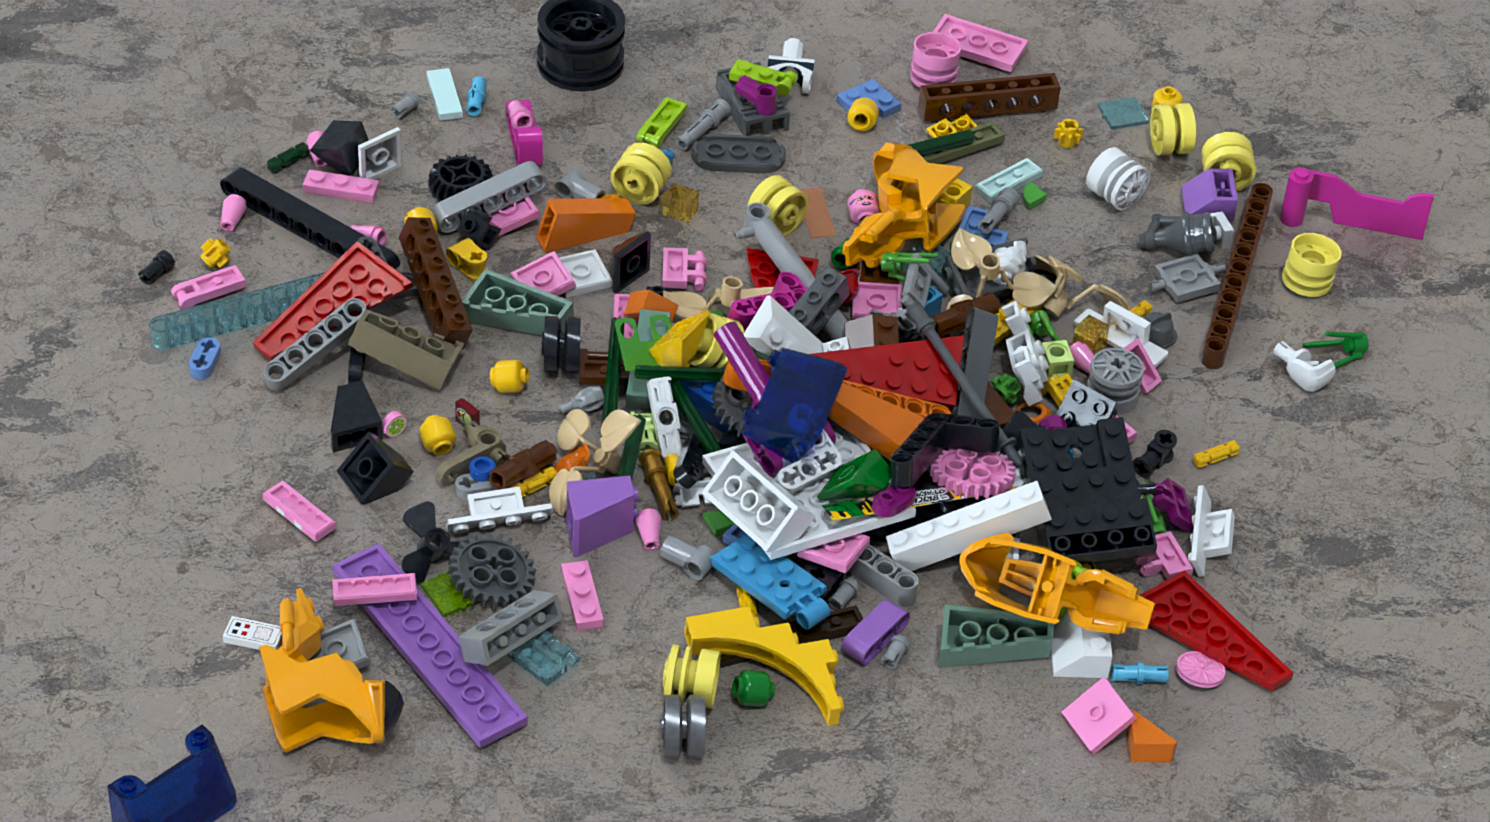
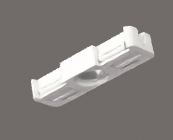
M668 376L651 379L647 382L656 440L662 459H665L671 453L679 456L682 449L680 434L677 431L680 429L676 403H672L671 384L668 383L672 379ZM662 411H668L672 415L670 425H663L660 422L659 415Z

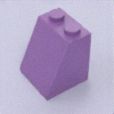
M630 476L567 482L566 521L573 557H579L633 532V521L638 517L636 504L634 505V502H638L637 486H632Z

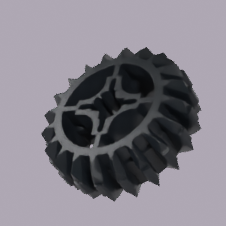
M456 154L455 157H450L447 155L446 160L439 159L438 163L433 164V168L429 173L428 186L432 196L440 202L492 178L493 174L489 165L484 164L483 159L477 160L476 156L468 157L467 154L464 156Z

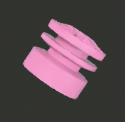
M928 32L915 38L910 70L911 81L918 87H921V85L957 82L958 64L962 48L960 42L955 37L940 32Z

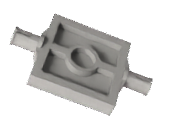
M1198 253L1154 266V274L1159 280L1149 282L1148 288L1151 290L1150 292L1161 289L1168 291L1176 303L1220 291L1221 286L1215 274L1226 272V265L1224 262L1209 265L1201 259Z

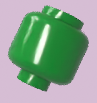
M743 670L733 679L732 695L742 706L764 707L769 699L774 697L775 684L771 682L770 676L764 671Z

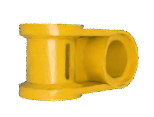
M466 238L446 249V257L449 263L471 281L476 282L482 272L487 269L485 265L487 253L479 248L470 238Z

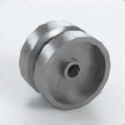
M664 694L663 713H661V739H663L664 757H679L682 751V739H686V752L689 757H704L706 728L705 695H689L686 712H682L681 697L679 695Z

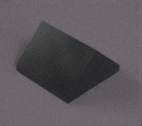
M333 120L310 151L340 174L352 176L359 166L358 145L369 141L362 121Z

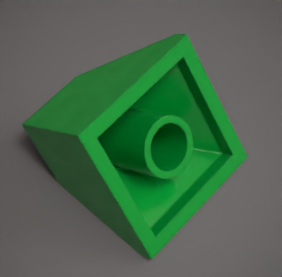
M876 449L871 450L840 465L817 498L822 501L866 497L875 492L878 494L889 487L891 468Z

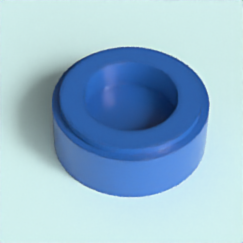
M476 457L469 464L470 476L476 481H489V471L496 468V464L489 457Z

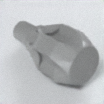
M588 386L579 390L573 398H570V401L560 404L559 407L562 414L574 409L591 412L599 409L604 404V394L600 386Z

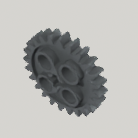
M721 377L711 397L714 400L712 408L717 409L715 416L722 417L720 424L728 423L730 425L728 431L735 429L737 430V437H740L744 432L746 419L751 413L753 399L746 391L728 387ZM788 413L785 414V415H783V416H781V417H784V418L787 419Z
M490 532L487 538H483L478 533L476 540L468 536L466 542L460 541L458 548L454 547L448 562L449 568L447 573L451 575L450 583H456L454 590L464 591L463 599L470 596L472 597L471 604L480 601L482 608H485L488 603L491 604L493 610H496L497 604L505 608L508 606V603L512 604L531 592L536 579V568L532 567L534 559H527L529 551L520 552L522 544L511 545L512 538L505 542L503 541L502 534H499L497 539H494Z

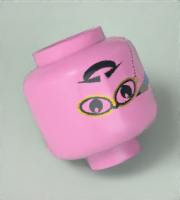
M859 189L847 201L850 218L859 225L865 217L881 213L878 197L872 191Z

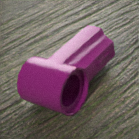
M746 75L739 78L735 85L736 93L754 103L759 114L771 115L776 112L777 89L774 85L760 84Z

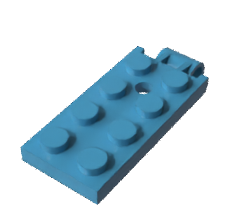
M748 534L710 557L711 565L783 619L786 620L795 614L799 625L805 630L811 629L830 616L828 604L822 598H819L826 593L827 586L786 556L770 560L762 547Z

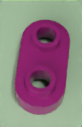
M891 485L874 496L872 503L873 512L882 517H893L914 504L916 489L913 486L896 487Z

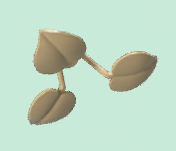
M959 228L952 242V260L958 268L965 271L972 270L975 266L979 268L981 280L975 298L981 296L985 281L993 280L999 274H1001L1008 288L1014 290L1012 294L1013 300L1028 308L1038 307L1055 293L1057 287L1054 283L1032 272L1016 274L1013 277V284H1011L1004 272V267H1000L999 256L992 253V247L987 240L971 234L962 228ZM965 294L955 296L949 301L947 310L954 303L968 299L972 300L973 298Z
M1037 254L1033 256L1036 259L1035 268L1048 271L1057 276L1055 282L1056 291L1042 306L1052 316L1059 318L1065 308L1070 310L1073 304L1094 290L1106 299L1128 311L1130 310L1127 300L1121 294L1102 284H1093L1069 301L1070 295L1062 290L1068 277L1081 282L1083 280L1082 276L1072 267L1062 263L1053 256L1049 255L1047 259Z
M728 276L723 279L721 289H716L714 296L707 305L706 300L701 295L692 292L663 291V297L678 304L675 316L685 319L706 309L709 310L718 297L724 306L731 307L733 301L770 294L774 287L742 289L743 283L739 278Z
M580 409L571 410L567 414L557 434L559 447L565 451H570L578 445L579 441L587 444L589 448L595 451L593 460L598 467L573 466L570 471L561 469L555 475L550 484L549 498L554 510L559 515L564 517L566 512L567 482L583 480V476L579 471L603 474L606 470L612 474L618 473L622 455L614 450L632 434L641 423L640 419L624 410L612 411L602 423L601 448H598L583 437L591 426L588 414Z

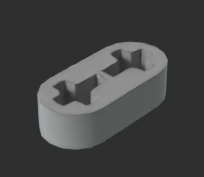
M470 473L460 475L455 480V494L462 500H467L468 494L499 490L496 487H492L490 481L480 482L474 480Z

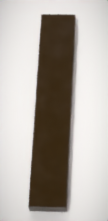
M855 605L831 611L829 617L809 630L803 629L797 620L788 623L792 633L797 634L799 644L847 636L863 620V617ZM721 654L720 668L753 659Z

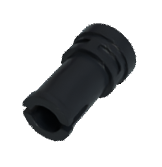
M162 250L153 258L148 266L138 272L139 278L143 283L149 285L161 273H165L174 267L175 260L169 252Z

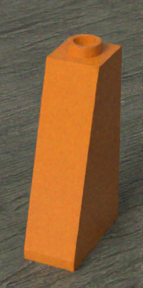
M627 198L548 199L536 239L544 252H552L628 233L632 222L635 220L636 213Z
M842 383L837 390L832 388L823 400L827 403L822 411L825 416L873 450L876 449L879 454L889 461L895 451L925 418L845 383Z

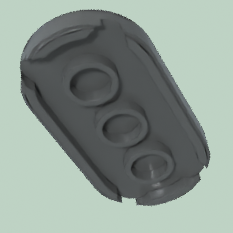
M708 134L702 136V139L698 142L696 140L693 143L691 156L696 165L710 171L770 173L784 165L786 150L782 144L780 146L776 143L777 140L766 136Z

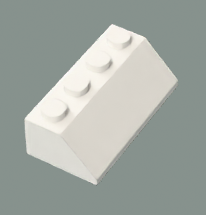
M771 296L765 298L744 333L748 343L775 363L804 370L807 354L824 352L822 342Z
M734 450L731 451L702 492L707 499L769 553L800 538L815 518L812 512L756 463Z
M1066 611L1059 619L1060 622L1054 625L1051 647L1053 677L1108 678L1112 661L1110 633L1084 630V628L1079 627L1070 620Z

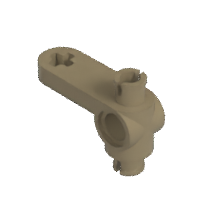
M471 421V424L468 423L464 427L463 433L468 436L467 443L471 448L441 463L436 470V478L444 486H451L455 484L457 477L469 474L470 462L480 456L491 458L497 467L501 463L507 462V458L510 455L506 453V445L501 441L500 432L494 428H488L486 425H478L476 421Z

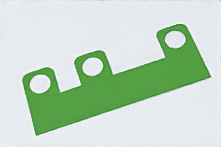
M709 311L712 314L724 317L720 311ZM657 315L650 317L649 323L654 341L640 342L637 325L633 318L616 319L615 328L625 371H633L637 365L659 366L648 350L662 337L655 330V322L657 320H663L667 324L668 330L672 327L668 316ZM623 323H629L633 327L634 334L629 339L621 334L620 327Z

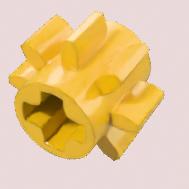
M1065 119L1061 123H1057V128L1054 130V138L1059 139L1058 144L1062 147L1072 148L1076 144H1080L1084 129L1078 128L1079 123L1077 121Z
M210 238L200 247L204 251L200 255L202 260L211 268H214L216 265L222 268L231 259L228 255L231 252V248L221 238H217L215 241Z

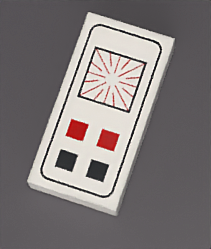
M234 616L231 617L223 634V643L259 650V646L266 644L278 650L282 642L280 626Z

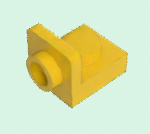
M1068 373L1061 377H1058L1056 374L1044 382L1046 386L1041 390V394L1044 396L1050 393L1058 407H1060L1073 380Z

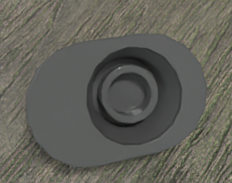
M1159 312L1148 313L1143 319L1151 323L1149 341L1162 349L1174 344L1178 336L1171 320L1172 315L1169 312L1164 314Z

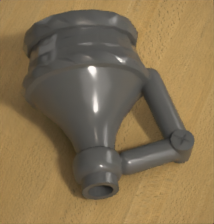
M1184 212L1182 216L1154 214L1152 215V222L1148 230L1143 234H1139L1140 247L1155 249L1157 246L1174 248L1187 256L1205 251L1213 252L1215 251L1211 213L1189 214V212ZM1162 225H1169L1163 230L1158 231Z

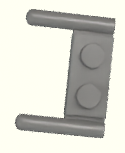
M914 253L911 256L915 258H922L918 253ZM909 263L901 303L907 308L910 304L919 301L924 309L931 282L942 294H946L949 291V286L929 264Z

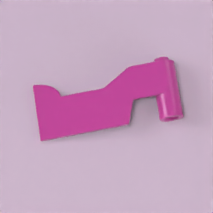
M1300 167L1291 170L1289 173L1280 221L1289 227L1300 226L1304 220L1308 199L1330 203L1333 223L1423 240L1434 194H1413L1407 197L1405 202L1363 194L1334 174Z

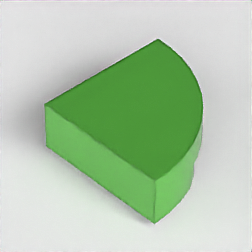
M1032 182L1025 186L1023 203L1028 210L1046 201L1047 194Z
M708 511L703 514L704 521L715 537L724 534L735 524L721 511Z

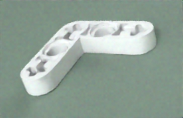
M801 404L795 405L787 415V422L809 456L782 468L774 478L790 494L833 474L842 462L839 451L813 412L807 406ZM796 415H797L798 417L803 416V417H804V420H802V419H798V420H797L795 416H796ZM814 434L818 436L820 444L811 443L808 435ZM825 458L827 460L831 459L833 461V463L827 462L823 464L822 467L820 466V464ZM802 466L811 467L814 476L805 475L802 472ZM794 474H795V477H796V478H794V480L791 482V484H790L789 482L784 483V482L782 481L783 478H784L785 480H788V479L792 478V477L794 476Z

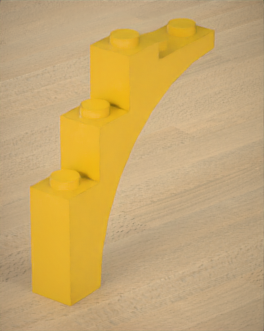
M750 606L686 617L684 636L687 645L692 647L693 655H699L701 649L704 648L721 651V654L753 659L771 666L793 679L810 695L819 707L828 726L839 724L840 714L844 712L843 699L841 696H837L835 691L834 670L839 660L837 651L831 648L829 639L799 644L798 636L796 633H792L789 623L760 627L757 616L753 617Z

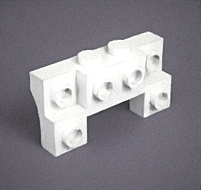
M1014 301L1002 307L1003 312L1007 316L1005 319L1006 323L1011 329L1010 338L1006 339L1012 370L1024 388L1023 397L1025 401L1031 406L1043 400L1041 389L1044 387L1042 383L1048 381L1046 370L1049 369V366L1043 356L1045 349L1041 341H1035L1030 333L1028 322L1031 321L1028 311L1026 308L1021 309L1017 301Z

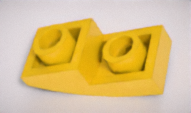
M966 114L951 123L945 118L926 128L932 138L968 130L977 127V125Z

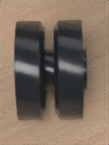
M545 316L544 332H542L544 372H557L560 356H564V369L566 372L580 373L581 317H567L565 320V332H560L559 317Z

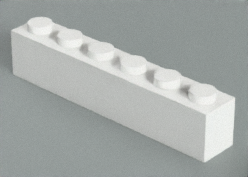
M1035 481L888 535L886 539L893 560L910 571H914L960 554L970 544L985 537L1002 533L1012 535L1050 521L1052 518L1040 486Z

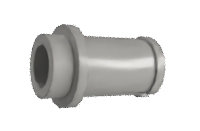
M414 92L406 93L403 99L390 107V111H393L391 113L395 118L400 119L410 110H416L420 104V99Z
M852 578L841 580L837 591L828 599L829 606L833 610L843 609L847 602L859 593V584Z
M899 634L890 638L888 642L889 647L880 660L881 664H884V667L890 670L897 668L901 657L909 650V640Z

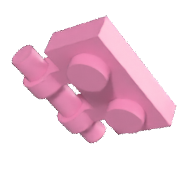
M663 247L662 287L687 289V282H692L695 290L702 291L707 282V275L704 272L707 267V259L704 252L697 251L695 255H688V248ZM687 267H693L694 270H687Z

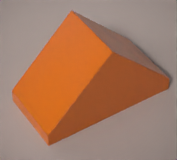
M651 290L631 292L623 315L624 317L639 320L640 309L671 312V323H673L678 304Z
M1133 710L1132 712L1137 720L1127 727L1130 762L1170 763L1174 760L1177 741Z

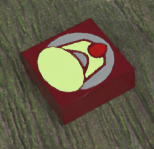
M463 398L455 402L456 421L464 427L468 423L471 424V421H476L480 425V411Z

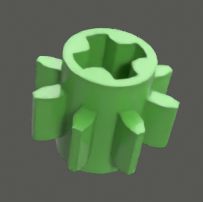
M1004 373L1002 376L997 375L991 381L994 385L992 387L1002 396L1006 404H1013L1020 398L1018 392L1022 390L1021 384L1015 376Z

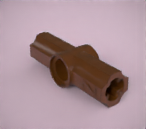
M986 293L972 300L968 299L950 305V309L929 318L934 319L936 322L935 331L939 337H942L956 330H965L967 316L973 307L993 314L999 313V308L1001 307L999 299L994 293Z
M547 440L541 441L530 449L526 448L507 458V462L490 470L489 481L492 487H496L499 490L506 489L516 482H521L540 472V468L557 459L556 453L558 451L553 443Z

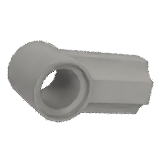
M572 169L555 183V190L563 199H571L572 197L601 198V196L606 195L605 190L587 182L584 175L576 169Z
M670 535L665 539L660 549V556L682 566L685 573L694 580H701L713 567L710 557L716 554L713 549L706 545H700L697 548Z

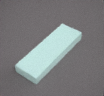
M450 69L426 71L439 121L463 118L462 108Z
M1026 158L975 185L974 191L991 204L998 197L1002 189L1012 188L1017 190L1042 177L1043 170Z

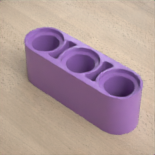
M888 599L883 600L848 633L842 643L841 650L860 663L867 665L889 644L888 642L891 637L903 631L910 619V613Z

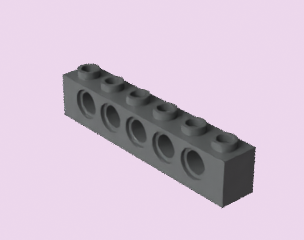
M825 267L789 313L816 337L850 295L847 277Z

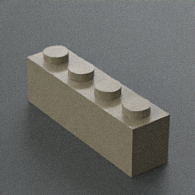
M366 309L358 320L348 345L354 347L360 353H366L378 359L382 364L390 365L407 376H413L423 381L429 387H435L440 390L465 343L456 341L455 344L443 341L444 336L434 333L432 337L420 332L419 327L413 325L400 326L396 319Z

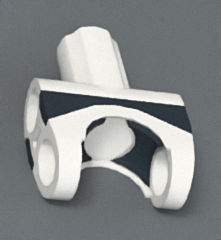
M790 38L784 42L782 56L769 55L768 67L784 73L787 71L795 72L798 76L795 84L800 87L803 94H809L813 82L815 59L803 58V43L799 39Z

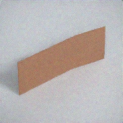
M822 187L801 189L800 191L807 195L809 201L804 220L810 238L837 236L827 209Z

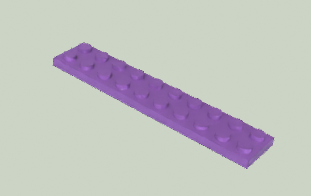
M379 543L332 565L333 573L338 579L405 574ZM417 587V600L360 604L479 748L528 724L527 715L484 665L464 662L458 635Z

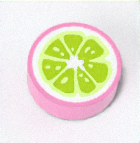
M399 411L390 412L382 421L383 432L390 438L399 436L407 426V418Z

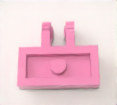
M1171 531L1155 535L1157 543L1155 555L1133 558L1136 565L1144 564L1140 569L1143 577L1155 576L1160 571H1162L1167 580L1183 571L1192 576L1193 567Z

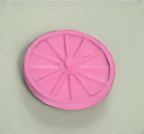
M1198 651L1182 654L1176 664L1178 675L1187 683L1197 687H1216L1223 682L1226 674L1223 664Z

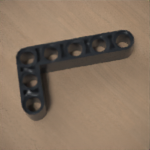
M945 413L927 415L891 456V484L896 487L914 485L945 447L981 452L998 450L1000 447L999 422L995 419Z

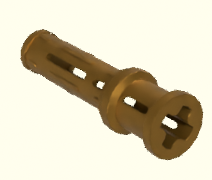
M655 448L647 449L638 458L640 465L645 469V479L648 483L652 484L663 518L669 520V512L671 519H674L679 515V510L676 507L666 480L667 468L662 465L661 452Z

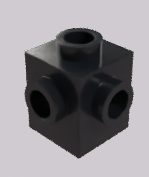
M469 210L462 218L457 231L464 236L462 240L470 238L476 245L490 250L502 229L491 222L492 217L481 210L479 213Z

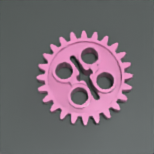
M947 448V451L943 450L930 465V476L932 477V482H938V486H945L946 492L955 491L954 496L964 494L966 499L970 495L974 496L976 500L979 499V496L989 499L990 494L997 496L999 492L1005 493L1007 489H1012V484L1015 482L1016 467L1013 466V461H1007L1008 456H1000V451L992 453Z

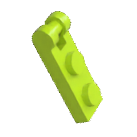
M737 59L729 72V80L738 82L740 77L746 75L760 84L774 85L777 89V94L788 95L792 86L798 80L797 74L793 71L784 73Z
M666 97L640 128L636 140L641 143L648 142L659 149L666 136L687 112V104Z

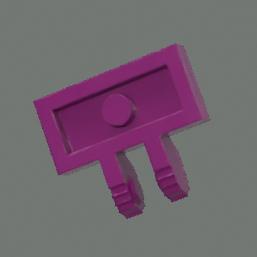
M1169 478L1163 482H1156L1157 493L1152 494L1154 496L1152 499L1153 506L1159 511H1168L1167 519L1174 527H1179L1186 533L1194 528L1185 489Z

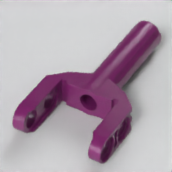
M735 321L729 322L715 331L713 334L753 399L751 413L746 419L743 437L768 475L773 476L783 468L781 452L763 424L789 413L795 405L807 406L813 412L833 444L836 443L835 433L813 396L796 390L777 389ZM809 434L814 444H820L818 436Z

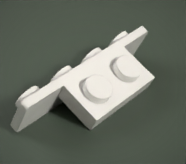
M1109 301L1104 306L1103 316L1091 309H1086L1074 321L1075 326L1115 348L1123 349L1134 339L1139 338L1155 368L1168 357V351L1149 341L1151 323L1112 301Z
M1204 485L1198 486L1197 496L1194 497L1196 508L1195 515H1192L1194 532L1190 534L1192 552L1188 554V560L1192 567L1195 568L1198 577L1205 575L1206 558L1232 554L1235 520L1232 509L1211 512V500Z
M520 487L468 494L467 502L470 516L448 519L446 531L461 534L468 532L469 528L480 527L481 530L494 528L495 524L500 523L512 526L520 524L522 520L532 519L535 522L543 521L552 514L553 505L550 503L524 507Z

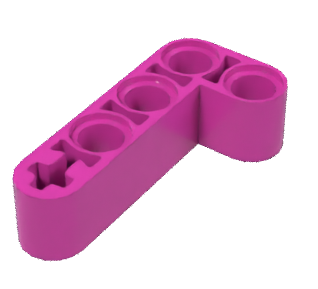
M529 99L518 100L524 107H526L529 111L532 112L531 103ZM506 101V118L517 166L527 161H533L537 166H542L543 139L541 126H536L535 120H533L531 127L515 129L511 124L510 111L508 109V105L512 101Z
M782 272L778 276L772 293L733 301L726 318L739 321L745 333L767 296H771L789 312L806 292L807 288L795 274Z

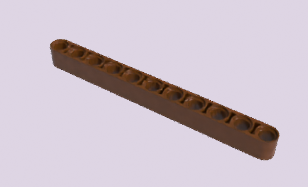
M1256 183L1252 186L1207 333L1201 362L1209 369H1219L1225 361L1270 208L1273 189L1265 183Z

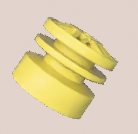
M1317 233L1297 235L1292 240L1288 259L1283 269L1282 280L1291 291L1307 297H1320L1327 294L1331 290L1335 272L1341 259L1342 251L1339 245L1332 239Z
M673 644L664 668V694L675 695V691H678V695L682 699V705L685 702L687 693L705 695V708L712 709L718 684L721 651L703 648L698 660H693L692 647L687 646L684 658H680L681 645Z

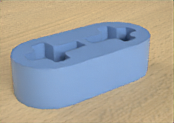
M207 337L197 343L189 360V372L193 378L206 379L213 373L221 356L220 342L217 339Z

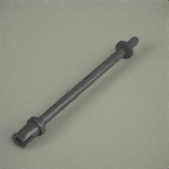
M919 301L910 304L906 308V312L916 324L917 332L928 337L981 418L995 419L936 333V322L934 319L929 318ZM999 426L1000 447L996 451H1000V454L1006 453L1010 461H1013V465L1016 468H1021L1024 462L1014 448L1018 442L1015 437L1007 438Z

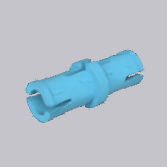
M475 77L472 80V87L468 91L466 111H468L470 116H478L481 113V106L485 102L487 82H485L486 80L483 77Z
M1137 662L1136 665L1112 664L1111 680L1113 682L1130 681L1136 682V684H1143V682L1168 683V665L1150 666Z

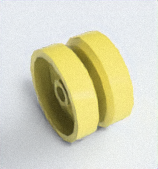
M1190 103L1175 104L1173 108L1169 104L1154 105L1150 120V134L1156 155H1171L1174 150L1177 154H1191L1193 152L1196 142V122Z
M1223 132L1214 135L1203 145L1201 151L1203 171L1209 168L1232 169L1236 191L1249 186L1254 180L1257 170L1251 141L1244 135L1236 132Z
M644 142L634 143L627 147L611 171V182L617 193L621 197L627 198L629 202L638 205L649 204L655 201L672 173V166L667 156L654 145Z
M773 175L760 183L748 202V205L759 202L769 207L771 220L784 236L790 234L799 226L805 217L809 204L807 195L780 175Z
M710 313L697 352L688 361L689 364L700 368L726 369L728 358L713 334L721 326L735 321L744 335V328L740 322Z

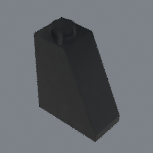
M363 380L338 386L330 430L332 451L337 452L356 447L368 431L383 440L382 420Z

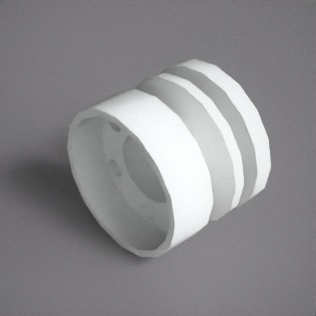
M1113 147L1102 152L1095 159L1088 171L1086 184L1090 190L1098 196L1105 198V201L1112 204L1116 209L1122 211L1133 206L1141 198L1148 186L1150 173L1148 169L1141 166L1138 162L1131 160V157L1126 153Z

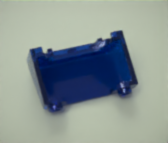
M781 347L779 350L774 349L767 360V363L770 364L769 370L772 372L758 404L753 409L749 407L743 415L742 422H744L740 433L793 464L799 461L820 437L847 372V367L837 361Z
M203 724L192 730L185 738L186 749L191 755L146 784L140 778L133 775L120 777L109 784L107 788L112 822H214L230 811L237 802L236 790L213 734Z

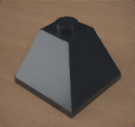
M648 231L628 238L612 250V288L615 294L650 270L651 233Z
M369 431L337 469L339 475L360 503L364 505L398 492L414 472L402 455Z

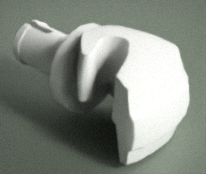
M1281 341V344L1278 343L1274 349V354L1287 363L1286 369L1290 377L1306 391L1314 392L1321 389L1335 375L1336 370L1331 359L1319 364V361H1311V353L1308 350L1300 349L1295 351L1284 341Z

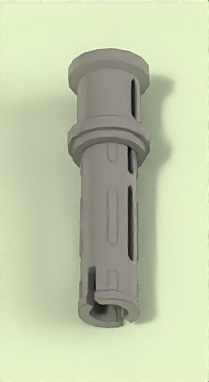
M716 99L710 109H705L701 113V117L697 122L676 138V146L680 150L686 151L705 132L716 128L723 118L731 115L729 104L723 99Z
M1004 188L999 192L998 197L992 201L991 209L978 222V229L984 226L980 232L984 234L990 233L1000 219L1008 216L1019 203V195L1014 189Z

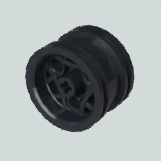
M548 0L541 7L537 19V33L540 40L537 50V67L539 73L546 81L561 89L585 92L605 88L621 76L624 68L622 41L625 36V15L617 3L613 0Z

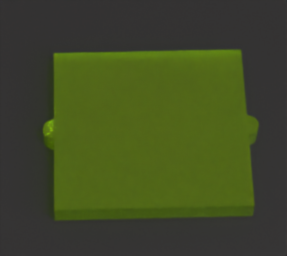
M439 573L438 577L421 583V588L443 618L459 611L465 612L466 608L481 603L477 601L475 604H471L472 597L470 596L463 599L464 591L454 590L456 583H450L451 575L448 573Z

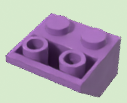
M1209 168L1182 185L1181 192L1185 212H1189V214H1203L1205 212L1216 213L1223 211L1227 220L1234 222L1238 198L1232 169Z

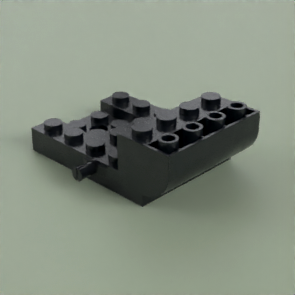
M1123 417L1097 420L1096 425L1047 430L1046 426L1020 429L1018 440L1027 484L1035 481L1038 482L1052 518L1050 521L1035 526L1039 546L1051 548V551L1076 560L1080 564L1155 555L1157 543L1147 498L1141 499V495L1156 494L1157 488L1155 487V482L1140 485L1136 479ZM1076 448L1081 451L1082 456L1073 458L1068 454V450Z

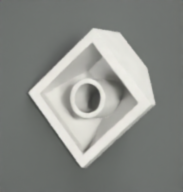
M398 127L358 145L360 178L376 179L402 166L401 130Z

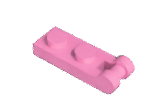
M236 265L176 284L171 289V293L178 300L181 309L187 311L192 309L197 303L245 288L246 280Z

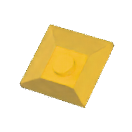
M708 309L676 322L648 350L659 366H690L688 361L697 352L710 316Z

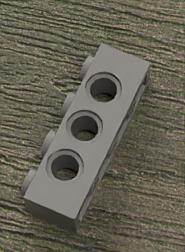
M533 590L459 635L458 638L464 662L488 666L562 620L563 616L558 595L556 593Z

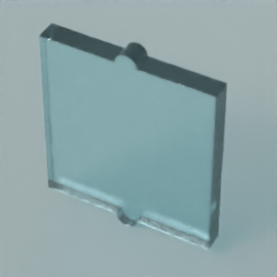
M1136 97L1098 103L1102 119L1106 120L1111 130L1149 124V119L1144 112L1145 108L1141 107Z

